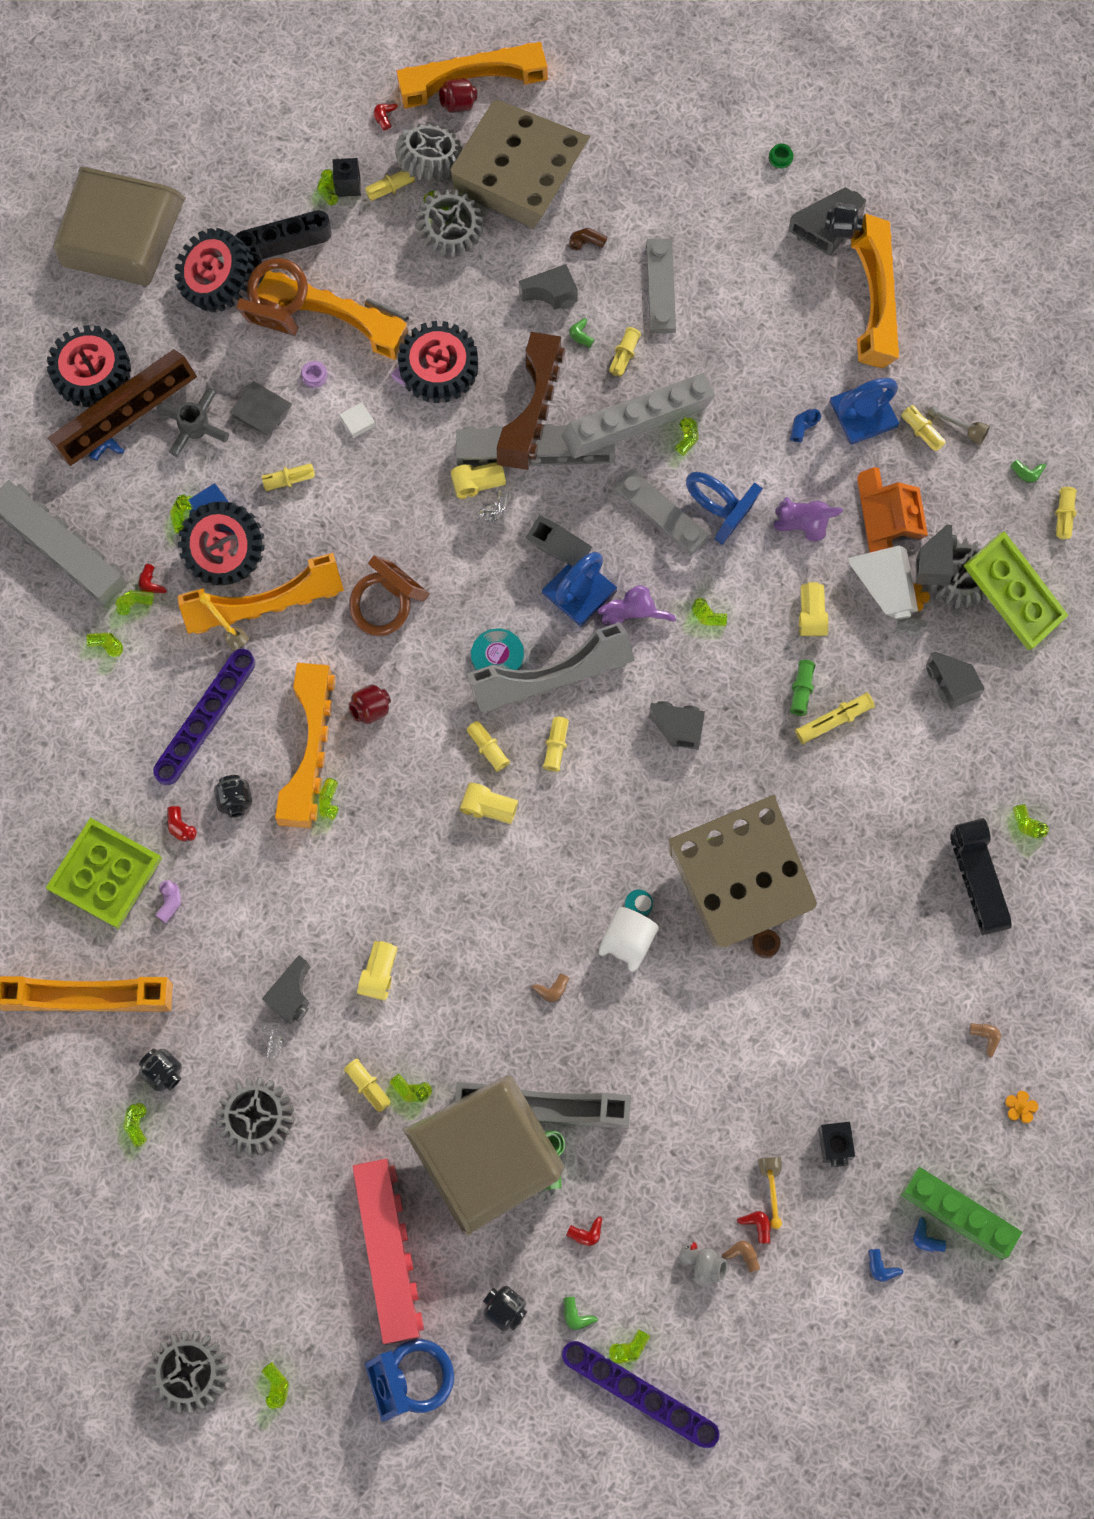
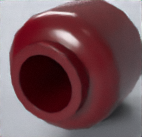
M466 78L447 80L444 82L443 87L439 89L440 104L449 113L469 111L477 100V90Z
M371 684L352 694L349 710L357 722L361 721L364 724H371L388 714L391 699L385 689H380L377 685Z

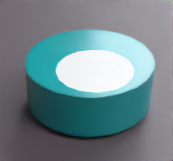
M633 890L625 899V908L647 917L652 911L653 899L644 890Z

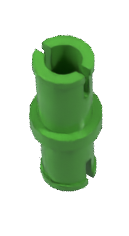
M800 660L798 662L796 681L792 684V691L794 693L790 712L793 715H807L809 696L814 690L812 680L816 664L813 661Z

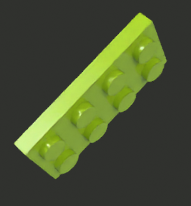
M1005 531L998 533L963 565L1027 650L1035 648L1069 616Z

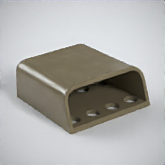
M495 100L487 109L451 167L454 190L457 189L459 194L467 193V198L475 199V202L534 229L591 136L503 101Z
M79 167L78 175L53 245L60 264L66 268L143 286L149 285L152 282L186 197L176 189L158 183L97 169Z
M775 794L668 839L669 854L673 858L707 934L716 948L728 947L815 909L817 905L776 801ZM769 809L765 815L759 818L761 810ZM741 819L747 822V824L733 829L735 821ZM716 830L721 833V835L707 840L708 834L711 831ZM690 841L695 844V846L681 851L682 845L685 842Z
M510 1075L503 1076L419 1122L402 1129L462 1233L467 1236L557 1182L564 1170L563 1162L514 1078Z

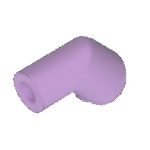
M170 880L163 881L159 886L164 904L155 914L165 924L181 905L179 887Z

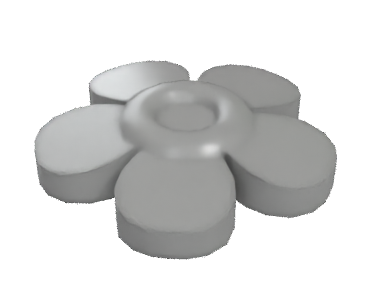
M917 615L897 620L896 630L900 633L908 631L910 635H917L920 633V630L927 629V622L921 620V617Z

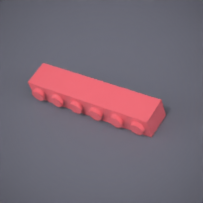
M387 1158L352 1165L383 1344L389 1345L420 1338L419 1331L424 1330L422 1313H416L414 1301L419 1300L416 1282L411 1283L409 1271L414 1270L411 1252L405 1253L404 1241H409L406 1223L400 1224L398 1212L403 1211L401 1195H395L393 1183L398 1182L396 1166H390Z

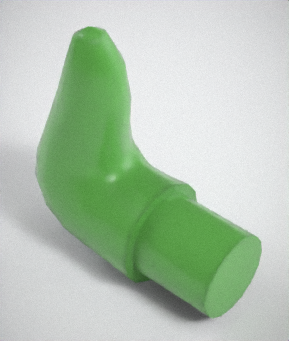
M583 318L571 326L569 334L580 345L583 344L591 348L595 339L582 331L587 324V319Z
M1017 459L1010 467L1022 480L1033 483L1039 479L1046 468V464H1039L1033 470H1030Z
M575 1297L563 1298L564 1318L566 1324L571 1329L580 1330L598 1321V1318L593 1315L578 1316Z

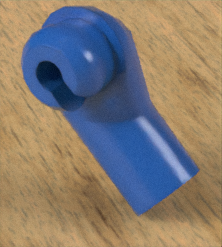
M809 409L795 416L790 440L802 442L804 431L821 420L820 411Z

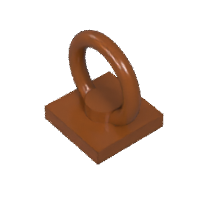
M273 258L262 262L253 270L248 279L247 295L249 301L239 298L236 308L249 323L296 336L299 327L291 315L301 308L308 292V283L303 270L294 262L283 258ZM272 269H285L292 273L297 281V294L294 300L285 307L269 300L259 299L257 293L259 280L266 272Z
M373 555L367 564L377 572L371 573L358 581L350 595L349 609L354 623L363 632L373 636H385L397 631L407 620L411 606L410 598L424 602L430 593L395 563ZM375 583H381L383 587L400 599V607L396 617L385 625L369 623L365 620L360 610V600L363 592Z

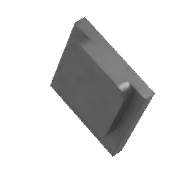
M253 381L229 413L269 437L292 404Z

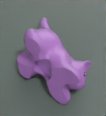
M785 497L775 509V513L780 520L774 523V528L779 531L800 529L805 532L807 539L816 542L826 536L829 518L838 516L843 512V509L841 507H829L828 504L822 501L793 503L788 497Z
M637 585L627 591L623 600L615 599L597 611L599 615H603L602 623L606 626L619 622L623 623L624 620L631 618L652 617L672 622L676 621V617L670 612L656 609L649 589L643 585Z

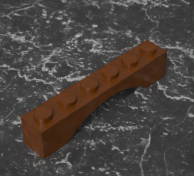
M537 332L530 333L526 347V370L532 377L535 392L523 413L514 421L502 427L497 444V465L528 470L531 460H536L538 451L536 441L541 440L544 426L541 423L542 420L546 421L548 418L549 405H547V402L553 400L555 389L553 382H558L560 374L558 364L563 363L565 357V348L561 347V336Z

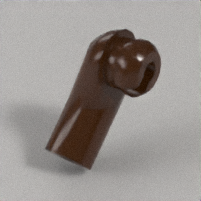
M584 228L571 234L569 246L574 250H580L583 244L591 242L603 248L608 236L591 228Z

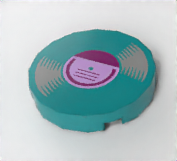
M502 628L489 629L481 633L473 643L471 649L472 664L475 670L495 665L504 669L520 671L525 659L523 644L519 637L509 630Z

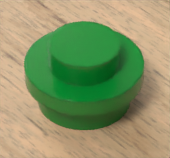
M783 143L775 145L770 150L768 156L770 164L780 169L790 166L794 158L791 148Z

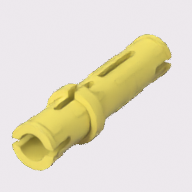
M868 692L848 703L844 701L839 704L838 708L800 728H796L795 734L800 743L804 745L806 742L845 722L851 723L855 720L854 717L875 708L874 701Z

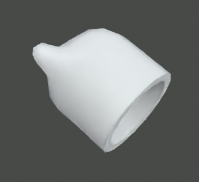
M618 907L599 946V955L605 956L610 953L616 958L627 962L629 971L634 972L639 968L659 930V926L636 911Z

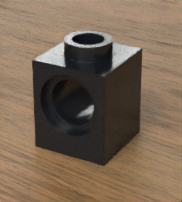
M358 158L332 159L333 183L336 197L361 196Z
M850 1122L820 1125L818 1131L823 1163L831 1162V1167L849 1165L848 1160L855 1158ZM833 1138L840 1139L844 1144V1151L841 1153L834 1152L830 1148V1140Z

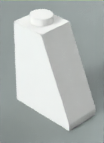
M899 545L848 558L849 564L886 615L895 617V620L910 618L911 613L918 612L906 548Z

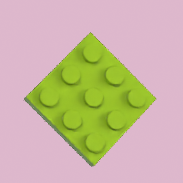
M90 817L47 884L46 889L119 930L163 858L159 854Z

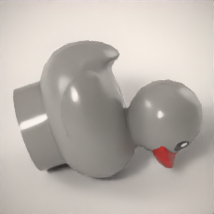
M696 1242L681 1249L679 1254L681 1262L687 1266L695 1265L692 1279L696 1284L708 1287L714 1282L722 1283L727 1273V1261L724 1258H719L715 1250L704 1248L699 1251Z

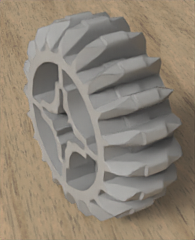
M419 123L417 127L410 126L408 130H403L402 134L399 135L395 154L398 165L402 166L403 172H409L410 177L417 176L419 181L427 179L429 183L433 179L440 182L441 178L448 180L452 176L451 167L463 147L460 145V140L456 139V135L448 132V128L440 129L439 125L433 127L429 123L427 126Z
M447 188L444 189L443 195L436 190L434 198L428 195L425 198L426 203H420V211L416 212L415 218L418 221L415 223V228L420 230L417 235L418 238H425L423 246L432 245V254L438 249L441 250V257L445 256V252H449L450 257L454 258L455 251L463 256L465 249L471 251L473 243L477 244L480 238L478 235H481L483 232V228L480 225L483 224L484 220L482 217H479L481 209L474 208L475 199L467 202V193L460 197L458 196L459 192L457 189L454 190L453 195L449 194ZM452 207V209L448 211L442 210L440 208ZM460 212L466 216L469 228L465 227V223L460 220ZM454 217L453 223L445 229V223H448ZM429 218L434 220V224L439 227L438 235L432 230ZM449 236H455L459 239L447 240L446 238Z
M967 538L963 540L962 544L957 540L956 551H953V558L961 557L963 559L957 561V574L952 576L951 585H930L929 592L938 591L935 596L936 600L942 597L946 598L945 606H948L951 601L955 602V609H958L961 603L968 609L972 603L978 606L981 604L982 599L985 601L988 599L966 569L964 571L965 574L961 576L959 581L957 580L958 573L962 571L963 565L980 551L977 548L978 541L974 542L973 545H969ZM962 586H968L972 589L962 590L959 588H961Z
M258 1077L255 1086L251 1078H246V1087L244 1088L238 1081L235 1083L238 1091L234 1093L231 1089H227L226 1093L230 1096V1099L228 1101L224 1098L219 1100V1103L225 1106V1110L218 1109L216 1114L224 1117V1119L218 1120L216 1126L220 1128L226 1127L219 1135L221 1138L229 1137L226 1142L228 1147H232L237 1143L235 1151L239 1154L244 1150L245 1146L248 1156L253 1155L255 1148H257L258 1154L263 1156L265 1145L273 1152L275 1151V1146L272 1143L274 1140L281 1145L285 1142L279 1136L281 1132L286 1135L291 1133V1130L284 1126L285 1123H294L292 1117L286 1116V1114L294 1112V1107L284 1106L291 1098L289 1095L280 1097L284 1089L281 1086L274 1089L275 1083L272 1080H269L264 1087V1079L262 1077ZM254 1094L247 1107L235 1110L242 1099ZM263 1095L269 1096L275 1101L278 1114L264 1111ZM254 1110H257L260 1115L264 1116L257 1120L256 1123H253L250 1118L246 1117L253 1113ZM233 1119L246 1122L247 1139L240 1137L236 1133ZM276 1123L267 1135L256 1139L264 1125Z
M186 1330L181 1333V1341L176 1334H171L170 1340L172 1345L170 1346L166 1341H161L160 1346L164 1352L161 1353L154 1350L152 1355L159 1360L157 1363H148V1367L156 1369L155 1374L147 1375V1380H156L157 1382L149 1390L150 1392L161 1391L155 1399L158 1403H161L166 1398L168 1399L164 1407L166 1410H171L176 1403L175 1410L177 1414H182L185 1405L188 1414L195 1413V1404H197L200 1411L206 1410L205 1399L211 1404L216 1403V1398L212 1395L213 1391L218 1394H223L224 1392L223 1388L217 1386L218 1381L228 1382V1377L220 1376V1371L228 1370L229 1365H219V1361L226 1357V1353L215 1354L220 1344L215 1342L208 1346L211 1341V1336L205 1335L200 1342L199 1331L193 1332L191 1340ZM184 1347H197L208 1358L193 1362L188 1354L185 1353ZM175 1353L176 1369L165 1378L166 1365ZM185 1363L188 1364L187 1367H198L190 1374L191 1381H188L187 1377H179L185 1372ZM211 1367L210 1380L201 1392L200 1375ZM184 1383L187 1389L191 1391L193 1397L186 1399L178 1397L169 1387L174 1384Z

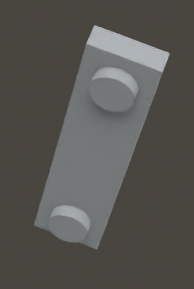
M672 238L647 239L650 334L676 333Z
M633 469L614 485V490L691 556L709 539L710 534Z

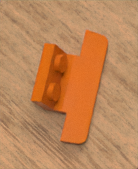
M876 467L859 473L857 481L870 552L893 547L892 540L900 536L919 540L928 536L919 487L900 482L883 487L880 469Z

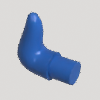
M110 438L90 452L89 457L98 461L106 448L119 454H123L124 449L113 438Z
M921 1217L913 1236L915 1245L925 1251L945 1252L946 1241L928 1237L926 1235V1221L924 1217Z
M880 1249L868 1250L870 1270L877 1281L885 1282L903 1274L904 1271L900 1268H884Z

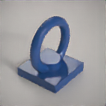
M891 378L874 379L855 389L830 397L829 402L850 445L899 427V421L889 403L898 390L895 380Z
M692 472L686 477V487L691 496L703 508L725 519L714 539L722 545L752 508L763 490L761 486L754 482L743 498L739 500L727 486L709 474ZM696 482L702 483L716 491L726 501V506H720L710 500L699 489Z
M592 552L580 559L573 567L567 564L542 589V594L582 627L617 591V587L599 572L603 564L601 553Z
M425 1339L406 1341L393 1352L388 1351L379 1354L364 1363L382 1422L398 1417L408 1411L427 1413L439 1408L449 1397L454 1385V1368L448 1354L436 1343ZM415 1351H423L432 1355L438 1361L442 1370V1384L439 1391L433 1397L422 1401L406 1396V1379L401 1369L398 1368L401 1360L409 1353Z

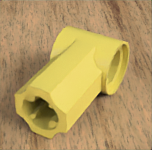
M497 462L477 467L465 464L451 470L456 496L459 499H465L468 495L469 497H474L481 490L506 485L503 466L497 465Z
M808 582L800 587L801 612L799 614V627L801 629H799V635L827 636L828 613L825 612L824 585L818 582Z
M468 783L459 810L467 815L472 813L473 817L476 818L485 816L512 824L517 811L518 800L493 793L483 785Z
M374 941L367 968L362 971L357 994L386 1001L389 993L386 990H390L392 976L390 975L398 951L397 946L383 941Z

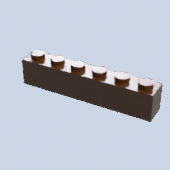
M173 349L48 436L47 439L60 458L69 466H72L197 378V375L185 356Z

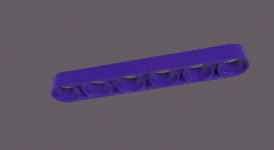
M238 649L231 654L156 762L153 774L160 784L171 785L179 779L253 672L255 659L249 650ZM241 656H246L250 659L249 665L245 668H238L235 665L236 660ZM226 678L235 680V685L230 690H224L220 687L221 682ZM210 700H218L220 707L215 712H209L205 709L206 703ZM200 721L205 724V728L201 733L193 734L190 732V727L193 723ZM179 744H187L189 746V752L185 756H177L175 754V748ZM164 766L174 768L173 775L168 779H163L159 776V772Z
M571 1341L563 1348L562 1359L569 1368L702 1448H711L718 1442L720 1433L717 1425L582 1342ZM572 1346H578L584 1352V1358L578 1364L570 1363L567 1359V1351ZM597 1362H605L610 1368V1374L604 1380L595 1378L592 1373L593 1366ZM625 1377L633 1379L636 1384L635 1392L629 1396L623 1395L618 1388L619 1381ZM650 1393L658 1394L662 1399L661 1408L654 1412L649 1411L644 1402L646 1396ZM676 1409H682L688 1415L687 1424L680 1428L674 1426L671 1422V1414ZM703 1425H708L714 1430L715 1436L710 1443H702L697 1437V1431Z

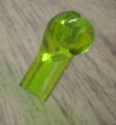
M179 495L170 509L169 514L175 533H179L184 528L182 525L185 520L184 513L186 509H192L189 503V499L192 496Z
M129 590L117 598L115 602L117 606L116 612L119 615L125 616L130 613V607L135 604L152 606L154 593Z
M696 598L693 601L692 613L702 625L727 626V613H714L704 598Z
M333 778L325 780L319 794V813L324 819L327 817L330 820L336 818L339 810L336 805H331L338 787V782Z
M140 1102L135 1105L131 1104L126 1109L123 1128L135 1148L148 1141L139 1126L141 1118L147 1114L146 1106Z

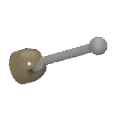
M935 406L930 407L928 410L930 416H938L966 429L968 437L979 445L983 443L989 432L990 426L985 423L975 422L968 425L940 412Z

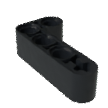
M317 210L238 232L235 237L243 241L246 246H250L248 247L251 251L249 254L253 256L254 260L250 264L257 267L263 262L262 259L324 243L330 239L332 231L328 215L324 211ZM265 274L261 277V279L259 280V283L262 281V279H263V277L265 276Z
M981 818L955 825L950 833V840L952 846L955 845L953 850L960 872H964L961 875L968 896L972 898L970 902L981 934L987 935L1011 929L1010 913L987 847L990 843L991 835L986 820Z

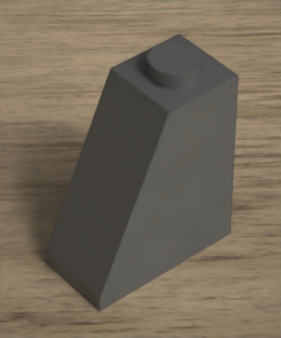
M844 187L793 214L790 218L788 231L831 256L844 238L832 237L829 235L828 229H825L828 208H833L835 203L856 205L859 208V215L862 216L866 199L858 192Z

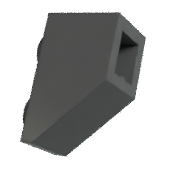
M540 515L526 536V539L536 548L571 567L589 554L592 546L574 534Z
M946 525L920 548L916 557V584L949 585L952 576H956L957 560H953V551H956L957 535H952V525Z
M938 652L930 654L926 665L927 673L932 680H936L940 687L938 688V693L944 703H948L951 709L981 696L985 688L972 664Z
M665 701L650 704L649 717L672 746L699 750L705 711L690 705L683 708L676 707Z

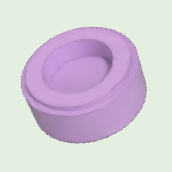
M318 361L306 363L301 370L303 382L312 388L322 386L328 377L326 367Z

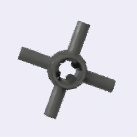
M207 388L198 404L187 402L178 409L163 402L157 405L156 411L177 420V426L180 430V434L169 450L171 455L178 457L189 438L198 439L204 434L224 443L227 442L229 433L210 425L205 413L216 395L213 389Z

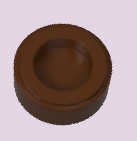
M770 929L754 935L752 940V949L761 958L775 956L781 945L777 933Z

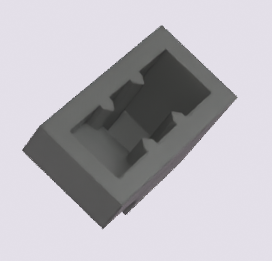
M566 264L519 281V294L523 302L527 300H541L552 305L555 310L558 308H569L578 301V289Z
M300 955L297 956L262 998L268 1007L290 1025L295 1020L299 1022L309 1010L307 1008L309 1002L303 995V981L311 967Z

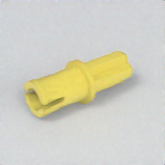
M401 170L391 176L386 174L384 179L367 186L365 191L368 198L374 201L391 192L395 194L397 189L414 183L415 178L414 176L410 177L409 172Z
M633 327L626 328L620 345L615 347L616 354L609 367V372L615 377H621L629 360L634 358V349L641 333Z
M914 405L903 411L901 417L913 428L916 437L920 436L932 450L938 451L945 445V440L932 427L931 420H926Z
M309 463L291 469L284 467V470L262 475L261 477L265 491L268 492L285 486L290 488L293 483L314 478L315 471L312 464Z
M1062 487L1059 490V505L1055 515L1057 516L1056 536L1064 540L1072 537L1073 519L1077 515L1075 510L1077 490L1073 487Z
M560 716L553 718L549 740L545 742L547 745L543 764L545 770L560 771L563 749L567 748L565 739L569 721L566 718Z
M479 721L470 724L467 728L468 734L479 747V753L485 755L495 768V771L499 772L508 766L510 760L506 758L498 747L497 739H492Z
M359 1059L350 1062L344 1068V1072L359 1088L358 1093H363L377 1112L384 1111L389 1107L391 1101L376 1083L377 1078L371 1077L359 1062Z

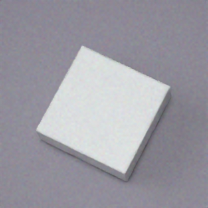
M362 402L339 414L340 419L353 438L376 426L375 421Z

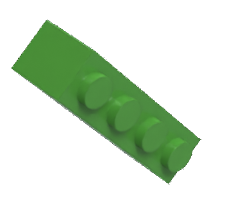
M921 1167L914 1170L900 1194L906 1200L1001 1260L1010 1256L1023 1233L1015 1226Z

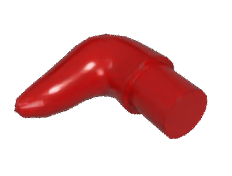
M396 103L378 104L374 108V117L383 131L392 126L386 113L396 110L398 107Z
M145 564L138 580L140 590L143 593H166L167 589L163 586L151 583L155 567L151 564Z
M755 1211L736 1220L741 1225L756 1224L759 1244L770 1243L771 1226L769 1218L764 1212Z
M599 1216L594 1220L590 1231L570 1225L566 1236L586 1246L595 1245L600 1239L602 1217Z

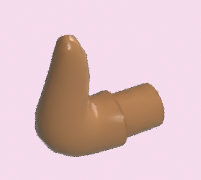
M560 973L550 989L538 984L533 985L532 989L544 1000L555 1002L565 992L569 977Z
M971 1023L970 1034L988 1038L987 1054L988 1057H993L1001 1040L1000 1031L995 1026L989 1024Z
M747 1241L737 1242L721 1256L724 1259H731L742 1255L749 1273L760 1269L756 1258L758 1256L753 1246Z

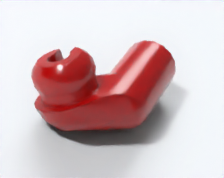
M168 807L169 833L180 841H193L197 835L196 828L188 826L182 821L181 807Z

